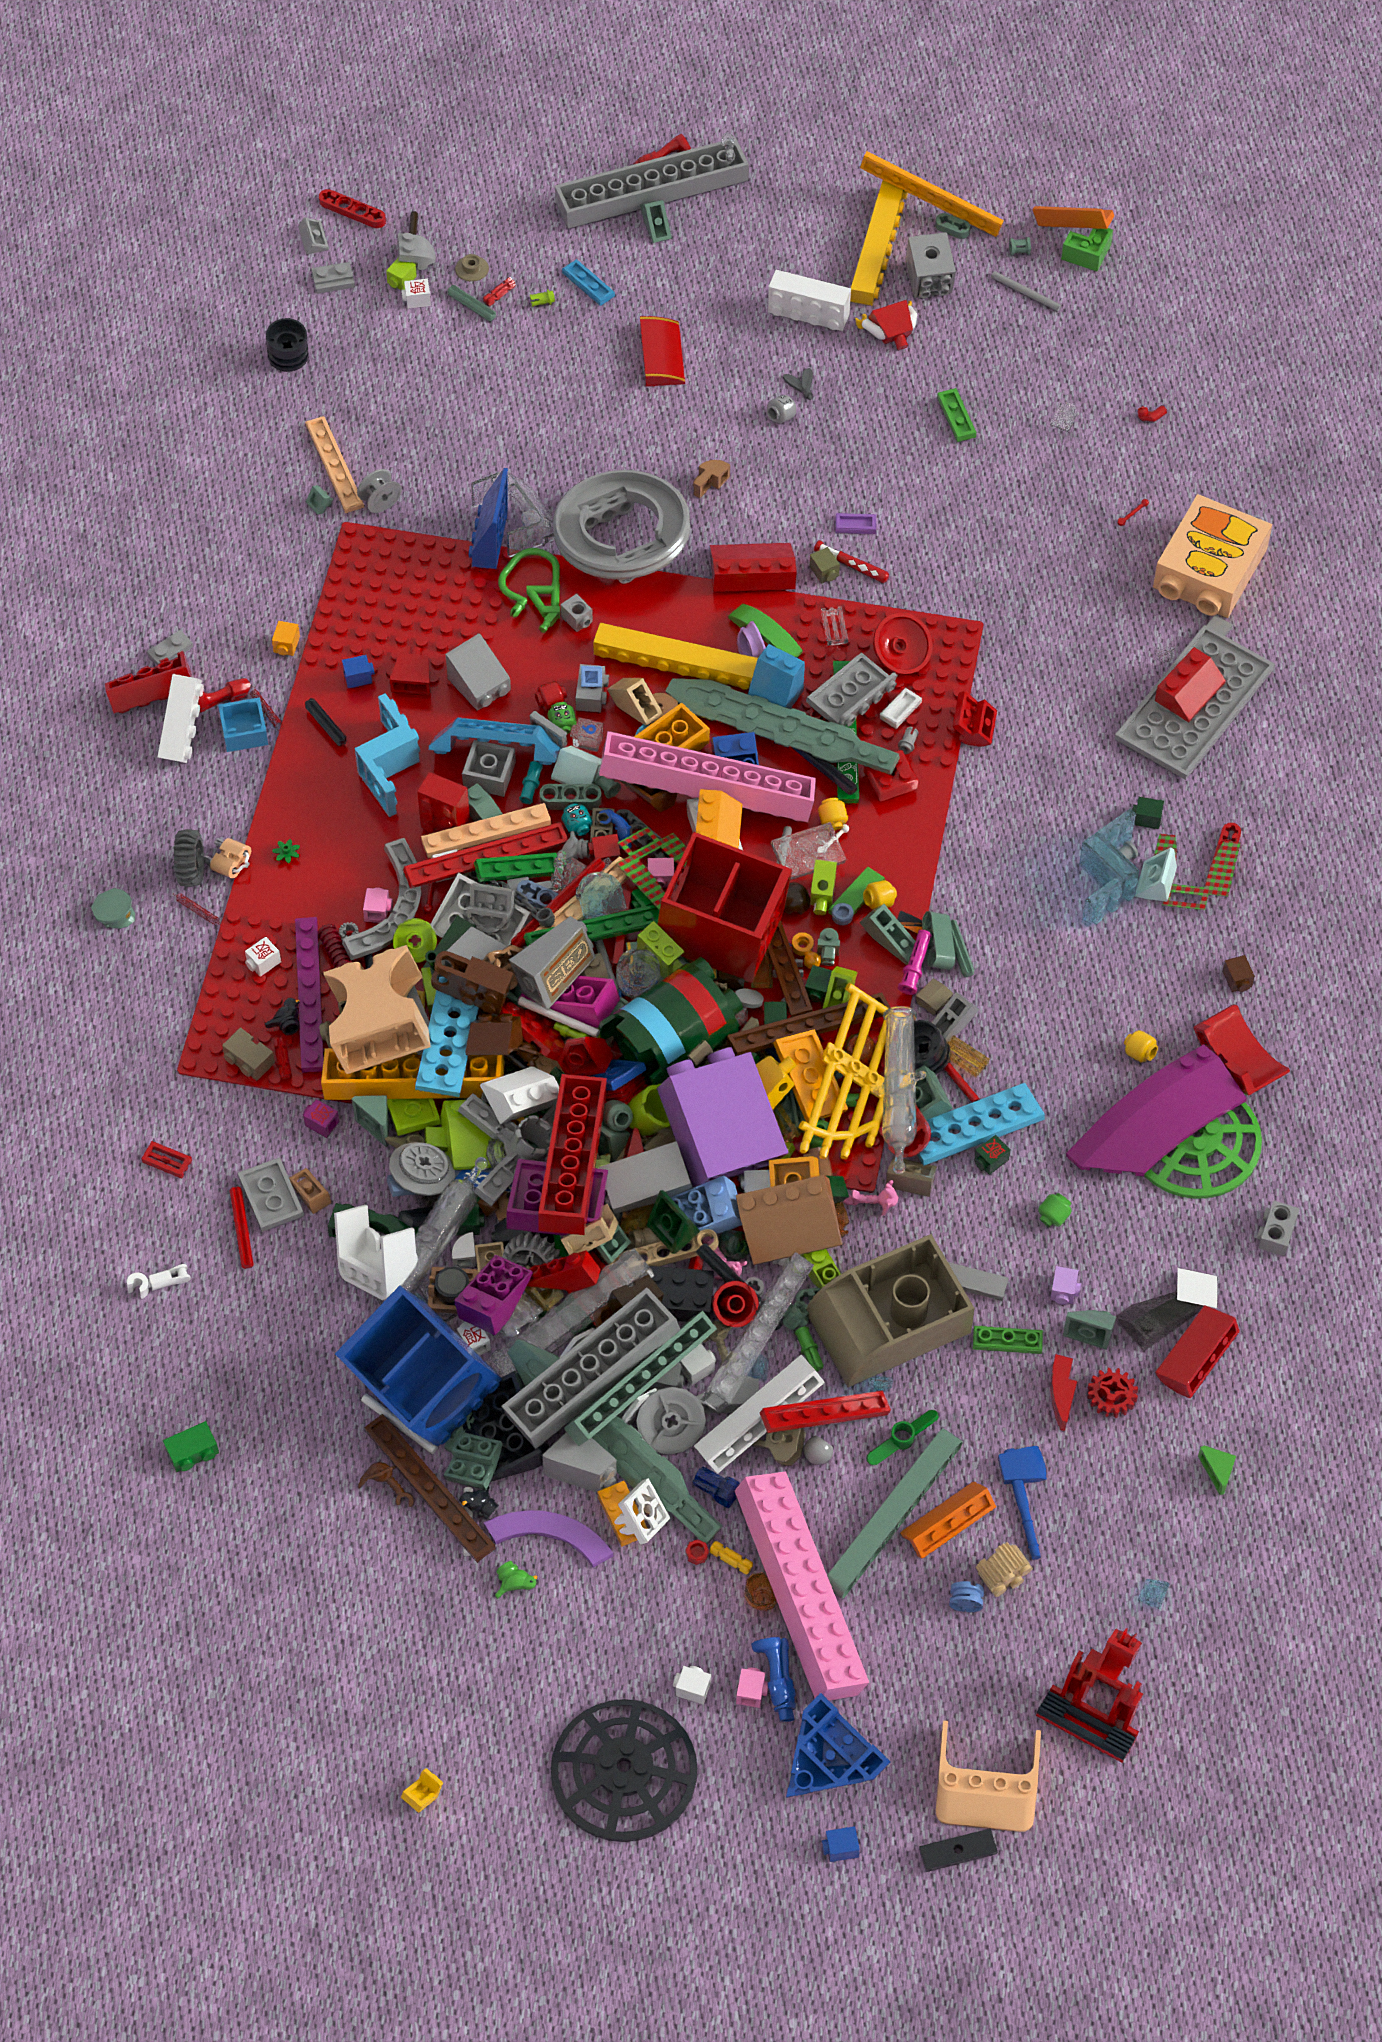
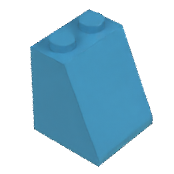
M768 644L758 657L748 695H756L768 699V702L791 709L804 691L805 662Z

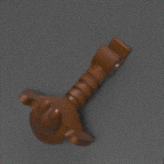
M524 1041L512 1051L528 1062V1067L533 1066L537 1068L535 1061L539 1056H544L538 1051L535 1044H529L527 1041Z
M375 1462L370 1465L360 1478L359 1489L370 1479L376 1482H387L397 1495L396 1505H401L403 1497L409 1499V1507H412L415 1503L414 1496L409 1492H405L401 1485L398 1484V1481L392 1477L393 1469L396 1468L395 1465L390 1467L386 1463Z

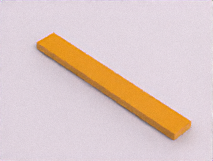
M868 151L864 154L860 166L861 169L955 217L967 221L969 224L995 237L999 234L1004 220Z

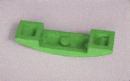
M742 604L728 615V618L740 628H746L750 621H754L762 639L766 643L796 658L803 653L801 647L785 629L758 609Z

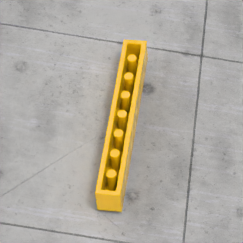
M884 180L881 183L851 285L850 302L873 306L874 299L879 298L880 287L878 285L883 284L884 273L882 272L887 270V256H891L893 246L891 241L895 242L897 230H895V227L899 228L901 216H899V213L903 214L905 202H903V199L907 200L908 192Z
M600 623L593 642L594 655L602 658L607 657L621 662L634 663L642 667L647 666L661 671L678 673L682 676L713 680L741 689L750 688L758 660L756 657Z

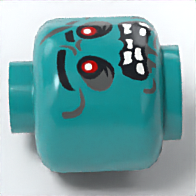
M574 803L564 809L561 819L568 833L570 834V832L574 831L575 835H586L593 824L587 808Z

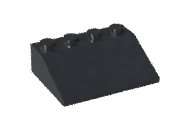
M515 1371L501 1377L502 1380L499 1382L498 1388L483 1399V1403L478 1409L472 1410L469 1420L472 1417L475 1420L473 1423L470 1422L471 1428H468L467 1422L463 1424L465 1433L502 1442L499 1460L490 1482L542 1466V1455L550 1448L546 1440L535 1449L510 1421L502 1408L503 1404L525 1387L520 1375Z

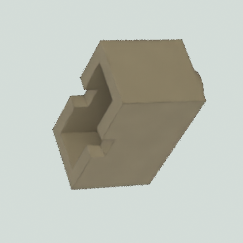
M240 1027L222 1045L224 1058L228 1063L237 1065L247 1077L251 1076L258 1080L275 1063L273 1051L261 1042L256 1045L252 1042L254 1037Z

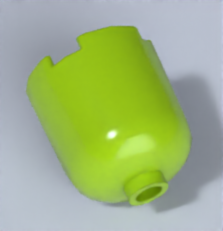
M661 1084L648 1086L634 1096L628 1104L633 1113V1119L629 1127L632 1130L634 1128L639 1129V1133L642 1136L653 1135L670 1126L657 1087Z

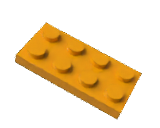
M815 1029L776 1039L773 1043L781 1062L787 1056H790L797 1065L788 1075L794 1082L792 1090L807 1123L827 1064L822 1061L824 1050ZM834 1074L819 1119L832 1116L840 1092ZM845 1102V1105H844V1108H843L842 1113H844V1112H846V1111L848 1110V1107H847V1105H846V1102Z

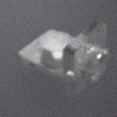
M1059 402L1050 425L1069 433L1075 418L1079 416L1077 406L1070 402H1065V404Z

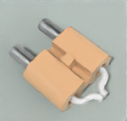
M217 838L214 844L220 847L221 853H216L213 858L204 856V863L209 864L212 871L229 878H235L243 868H248L250 865L248 859L251 855V848L230 838L225 839V841Z

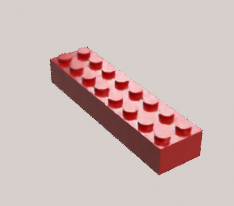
M561 1075L538 1212V1231L585 1235L606 1102L607 1078Z

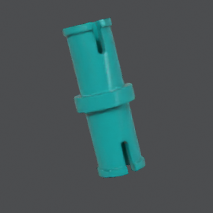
M530 762L527 776L523 778V789L519 800L524 804H531L533 802L535 790L539 787V777L543 765L539 762Z

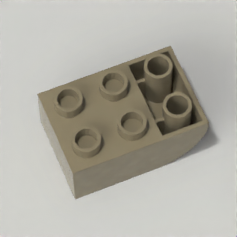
M929 1234L840 1274L816 1293L806 1310L809 1313L808 1317L845 1384L847 1387H850L970 1334L975 1308L932 1234Z

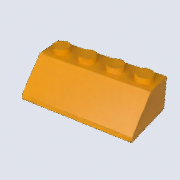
M700 789L696 833L739 849L742 804L723 791Z

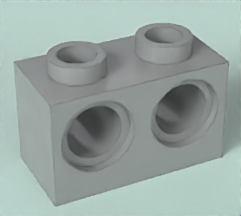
M1273 1200L1271 1208L1266 1207L1263 1220L1267 1221L1265 1227L1260 1226L1257 1239L1261 1240L1259 1249L1285 1256L1300 1208ZM1276 1217H1282L1284 1220H1278ZM1270 1236H1276L1278 1239H1272Z

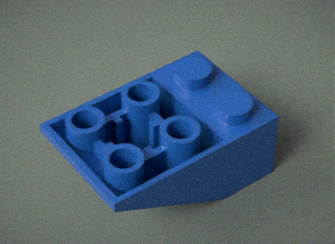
M755 732L712 737V755L759 765Z

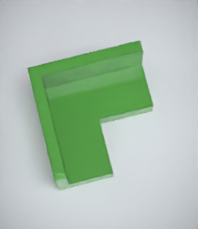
M1093 228L1089 237L1070 231L1063 243L1061 260L1098 271L1111 246L1113 229Z

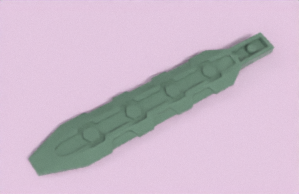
M672 679L665 690L668 695L676 699L679 704L683 703L696 716L710 721L722 722L736 727L737 730L745 733L755 732L756 735L773 740L776 744L812 754L813 757L831 763L855 762L891 775L900 759L899 753L861 741L849 727L808 716L805 712L794 708L788 709L768 702V699L733 690L730 686L713 680Z
M518 1339L507 1352L525 1387L560 1359L557 1355L521 1339ZM618 1415L592 1437L616 1459L617 1473L633 1488L642 1480L649 1478L666 1511L674 1514L701 1541L706 1544L710 1543L723 1527L689 1494L681 1472L664 1456L661 1457L642 1439V1435L633 1426L627 1425Z

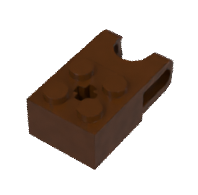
M442 951L436 956L434 963L435 971L431 977V985L434 989L462 1000L467 1005L479 1007L487 1013L500 1014L509 994L513 972L473 956L469 960L449 951ZM448 960L451 963V967L442 965L441 961ZM445 977L448 981L440 983L437 979Z

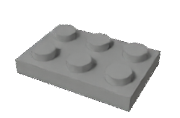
M280 1157L238 1173L239 1180L261 1232L304 1217V1212Z

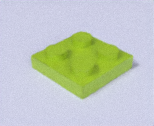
M433 1098L387 1099L389 1113L398 1136L441 1124Z

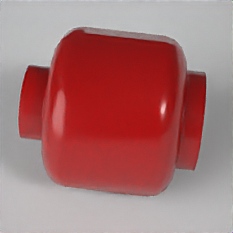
M556 681L539 686L537 692H535L538 707L549 711L553 704L565 702L564 699L567 698L565 687H560Z

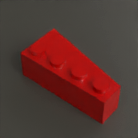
M184 651L178 652V657L172 660L168 658L159 660L160 664L153 668L149 666L140 668L134 676L129 673L105 683L106 694L113 713H125L136 706L144 707L152 701L168 699L173 674L192 677Z

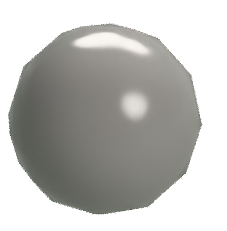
M816 1435L806 1441L804 1455L810 1463L823 1465L832 1458L833 1447Z

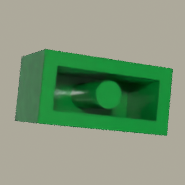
M206 1421L163 1440L167 1455L176 1472L190 1470L194 1464L201 1461H210L216 1454H219L217 1443Z

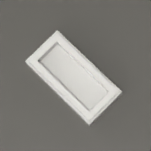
M904 688L880 713V719L897 729L922 703V698Z

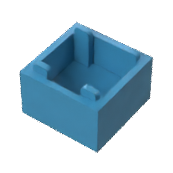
M260 697L218 705L227 752L268 745Z

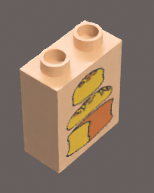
M1197 494L1157 562L1153 588L1158 589L1160 594L1167 599L1177 600L1180 598L1196 605L1197 609L1206 615L1213 616L1218 614L1228 618L1268 548L1272 524Z

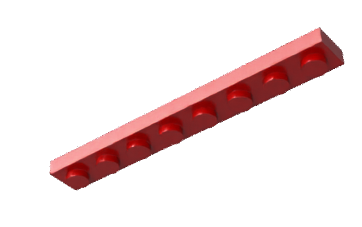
M561 822L410 864L404 866L403 872L410 889L457 876L458 873L464 874L475 871L474 862L476 859L531 855L562 846L568 838Z

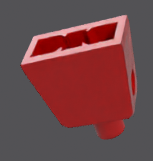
M411 647L409 654L401 653L398 655L390 676L391 692L430 695L429 658L427 655H422L421 648Z

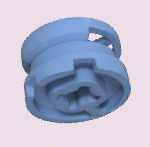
M968 1581L955 1582L951 1585L950 1593L952 1597L950 1598L949 1606L952 1609L962 1612L982 1610L983 1586L977 1583L975 1586H972L971 1582Z

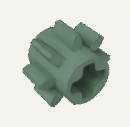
M788 1302L781 1313L783 1324L791 1330H795L797 1327H805L809 1320L807 1307L800 1302H796L794 1305Z

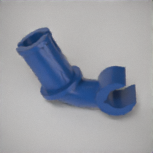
M611 809L599 812L606 813L609 817L607 820L600 821L602 824L613 823L617 826L615 830H617L618 842L630 836V828L632 826H629L623 817L614 813ZM631 843L627 844L629 848L632 847Z

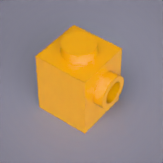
M278 621L272 638L274 653L294 656L300 638L298 624Z

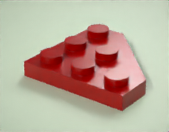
M505 1002L499 1015L509 1013L512 1016H520L523 1039L529 1044L533 1041L541 1048L540 1053L545 1057L559 1061L565 1043L560 1032L554 1029L556 1021L537 1014L530 1009L520 1008L512 1002Z

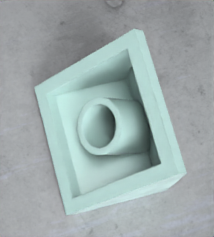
M573 746L560 749L551 779L562 784H594V778L600 771L601 758Z
M1170 847L1144 861L1135 897L1168 901L1177 869L1173 848Z

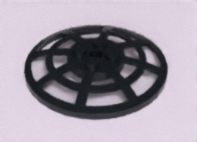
M611 1700L583 1711L563 1730L552 1754V1787L561 1809L583 1831L608 1841H639L667 1829L686 1810L692 1799L697 1781L696 1753L685 1729L666 1711L639 1700ZM611 1706H632L629 1718H613L599 1723L592 1714L600 1709ZM641 1709H649L661 1715L675 1727V1730L663 1735L653 1725L639 1720ZM584 1719L591 1729L581 1739L576 1751H561L569 1733ZM626 1724L625 1737L612 1739L605 1730L614 1725ZM637 1726L649 1731L657 1739L644 1745L641 1741L635 1739ZM597 1735L603 1743L597 1755L583 1753L587 1743L593 1736ZM681 1737L689 1754L690 1775L675 1771V1757L669 1743ZM662 1747L666 1752L668 1769L653 1765L651 1754ZM559 1761L573 1762V1777L578 1791L567 1799L562 1792L559 1782ZM627 1761L630 1763L631 1768L626 1772H622L617 1768L618 1763ZM580 1763L592 1764L595 1767L596 1777L586 1785H584L580 1774ZM652 1776L664 1778L665 1782L662 1788L652 1798L646 1786L649 1784ZM673 1781L687 1785L679 1804L668 1816L664 1817L657 1804L667 1795ZM602 1786L607 1792L613 1794L611 1805L609 1806L598 1801L591 1793ZM638 1794L643 1801V1804L635 1807L620 1808L622 1796ZM585 1799L595 1809L609 1814L606 1829L587 1822L572 1807ZM649 1811L656 1824L637 1831H616L619 1816H635Z

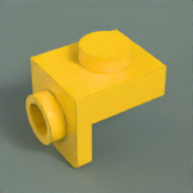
M425 1768L422 1770L419 1779L403 1791L401 1798L419 1813L437 1799L443 1782Z

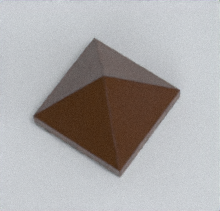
M482 1198L477 1202L486 1217L499 1210L498 1200L492 1206Z

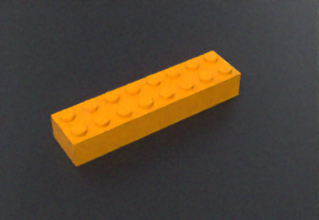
M327 1048L324 1052L321 1080L324 1100H352L354 1096L387 1095V1099L469 1098L472 1093L481 1098L482 1093H484L480 1086L482 1083L504 1076V1055H469L460 1097L415 1090L422 1054L417 1055V1052L346 1074L333 1048ZM444 1049L440 1051V1054L442 1056L447 1057L450 1056L452 1052L448 1049ZM440 1068L436 1070V1073L444 1076L448 1071Z

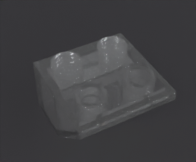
M524 1291L509 1321L496 1335L492 1334V1336L503 1339L507 1337L510 1339L521 1332L520 1327L526 1324L529 1326L539 1319L538 1315L543 1312V1309Z

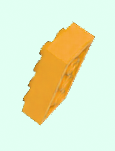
M625 1481L597 1491L598 1499L621 1547L637 1541L635 1534L625 1535L619 1532L625 1524L618 1525L614 1523L617 1517L623 1513L618 1504L630 1493ZM633 1501L632 1509L635 1515H637L639 1511L635 1501ZM644 1520L640 1522L641 1526L644 1529H648Z

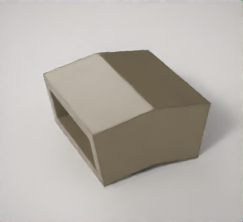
M933 978L916 994V1003L934 1016L948 1003L954 993L944 984Z

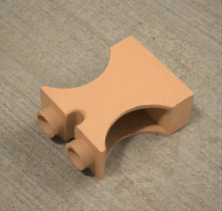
M407 945L396 949H389L373 956V965L365 970L359 962H351L324 972V976L337 1001H346L342 1013L329 1025L330 1045L346 1074L431 1047L429 1029L414 1000L407 998L413 986L422 979V974Z

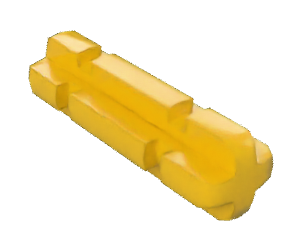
M718 1541L711 1545L710 1553L712 1555L720 1556L722 1561L734 1568H740L739 1571L744 1574H749L752 1570V1561L747 1558L743 1559L742 1555L728 1547L724 1548V1545Z

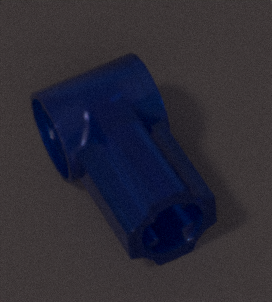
M704 1466L699 1468L692 1481L695 1487L713 1496V1499L725 1508H730L737 1498L735 1490L740 1484L737 1480L728 1476L724 1478Z

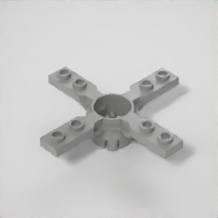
M473 1093L459 1107L458 1112L492 1139H499L504 1143L507 1155L474 1190V1193L490 1206L513 1184L518 1159L547 1162L557 1102L542 1118L538 1119L534 1115L522 1120L519 1126L512 1121L500 1124L493 1109ZM523 1139H528L534 1142L540 1149L536 1148L534 1151V1148L528 1145Z

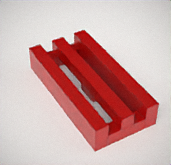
M151 1141L141 1160L144 1164L182 1179L184 1172L188 1169V1165L192 1162V1157ZM153 1149H154V1150H156V1151H159V1152H161V1153H164V1154H166V1155H169V1156H171V1157H174V1158H176V1159H178V1160L183 1161V1164H181V1163H179V1162H176V1161H174V1160H171L170 1158H168V1157H166V1156H161V1155H159V1154H156V1153H154V1152H152V1151H153Z

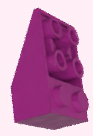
M495 1255L454 1300L459 1319L496 1335L509 1321L533 1272Z

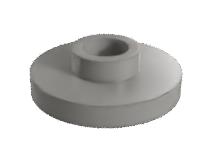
M744 988L735 992L744 1007L758 1008L763 1004V996L755 990Z

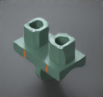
M826 928L820 933L817 953L821 955L822 966H834L835 956H839L840 940H838V933L834 929Z

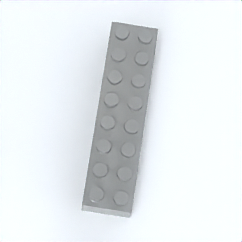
M645 1288L503 1404L502 1408L506 1416L535 1449L538 1448L678 1333L680 1327L676 1318L648 1288Z

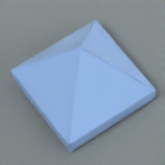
M581 666V687H602V666Z

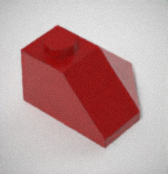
M581 1037L569 1039L565 1043L558 1064L563 1072L568 1075L588 1076L605 1073L614 1054L604 1038Z

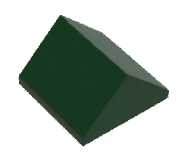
M660 1190L646 1225L670 1252L675 1254L692 1240L700 1230L664 1190Z

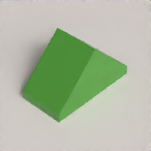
M1204 1445L1200 1447L1198 1458L1219 1495H1223L1236 1456Z

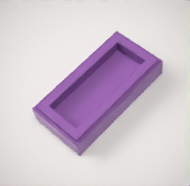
M836 513L835 533L876 534V514Z

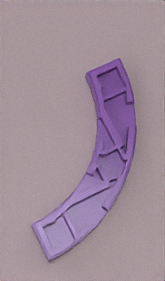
M534 1510L518 1511L484 1522V1527L495 1545L527 1534H538L543 1537L562 1540L572 1545L574 1549L588 1560L592 1567L613 1557L611 1549L594 1531L579 1521L561 1514Z

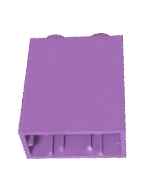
M732 1047L725 1048L707 1056L709 1065L696 1069L691 1059L681 1061L667 1068L669 1078L657 1087L693 1188L723 1175L731 1178L744 1174V1171L757 1170L769 1166V1160L781 1159L788 1154L751 1052L735 1056Z

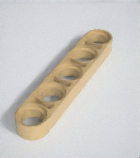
M701 1230L688 1242L692 1244L690 1250H679L675 1254L670 1252L666 1257L658 1256L659 1250L663 1248L668 1249L662 1242L622 1252L609 1264L612 1274L621 1277L644 1271L645 1266L670 1264L699 1256L696 1251L702 1245V1239L707 1236L714 1238L713 1243L708 1245L714 1251L719 1245L718 1237L713 1230ZM644 1254L648 1256L647 1261L644 1263H637L635 1261L639 1255ZM622 1260L626 1262L625 1267L617 1270L613 1267L617 1261Z

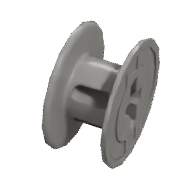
M386 469L375 470L368 474L361 481L357 489V496L361 500L368 501V509L373 513H380L392 507L402 493V486L398 482L391 481V473Z

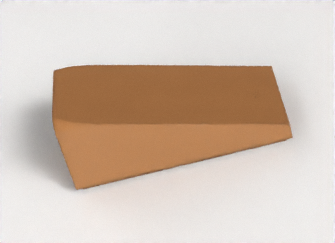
M307 1168L289 1177L293 1188L313 1214L332 1203L327 1190ZM306 1177L303 1180L297 1182L299 1178Z

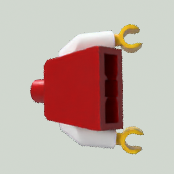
M903 300L872 310L868 317L869 319H867L866 314H862V320L855 318L856 326L859 329H866L876 338L882 340L884 344L895 342L897 350H902L908 347L906 337L910 336L915 328L917 313L912 307V301L907 303V300Z

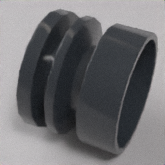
M281 318L268 326L266 345L270 364L283 372H292L303 367L309 358L307 330L304 325L295 319Z
M925 1020L910 1022L898 1034L896 1041L897 1051L913 1072L925 1065L935 1074H938L949 1063L951 1056L950 1045L938 1028L931 1022Z

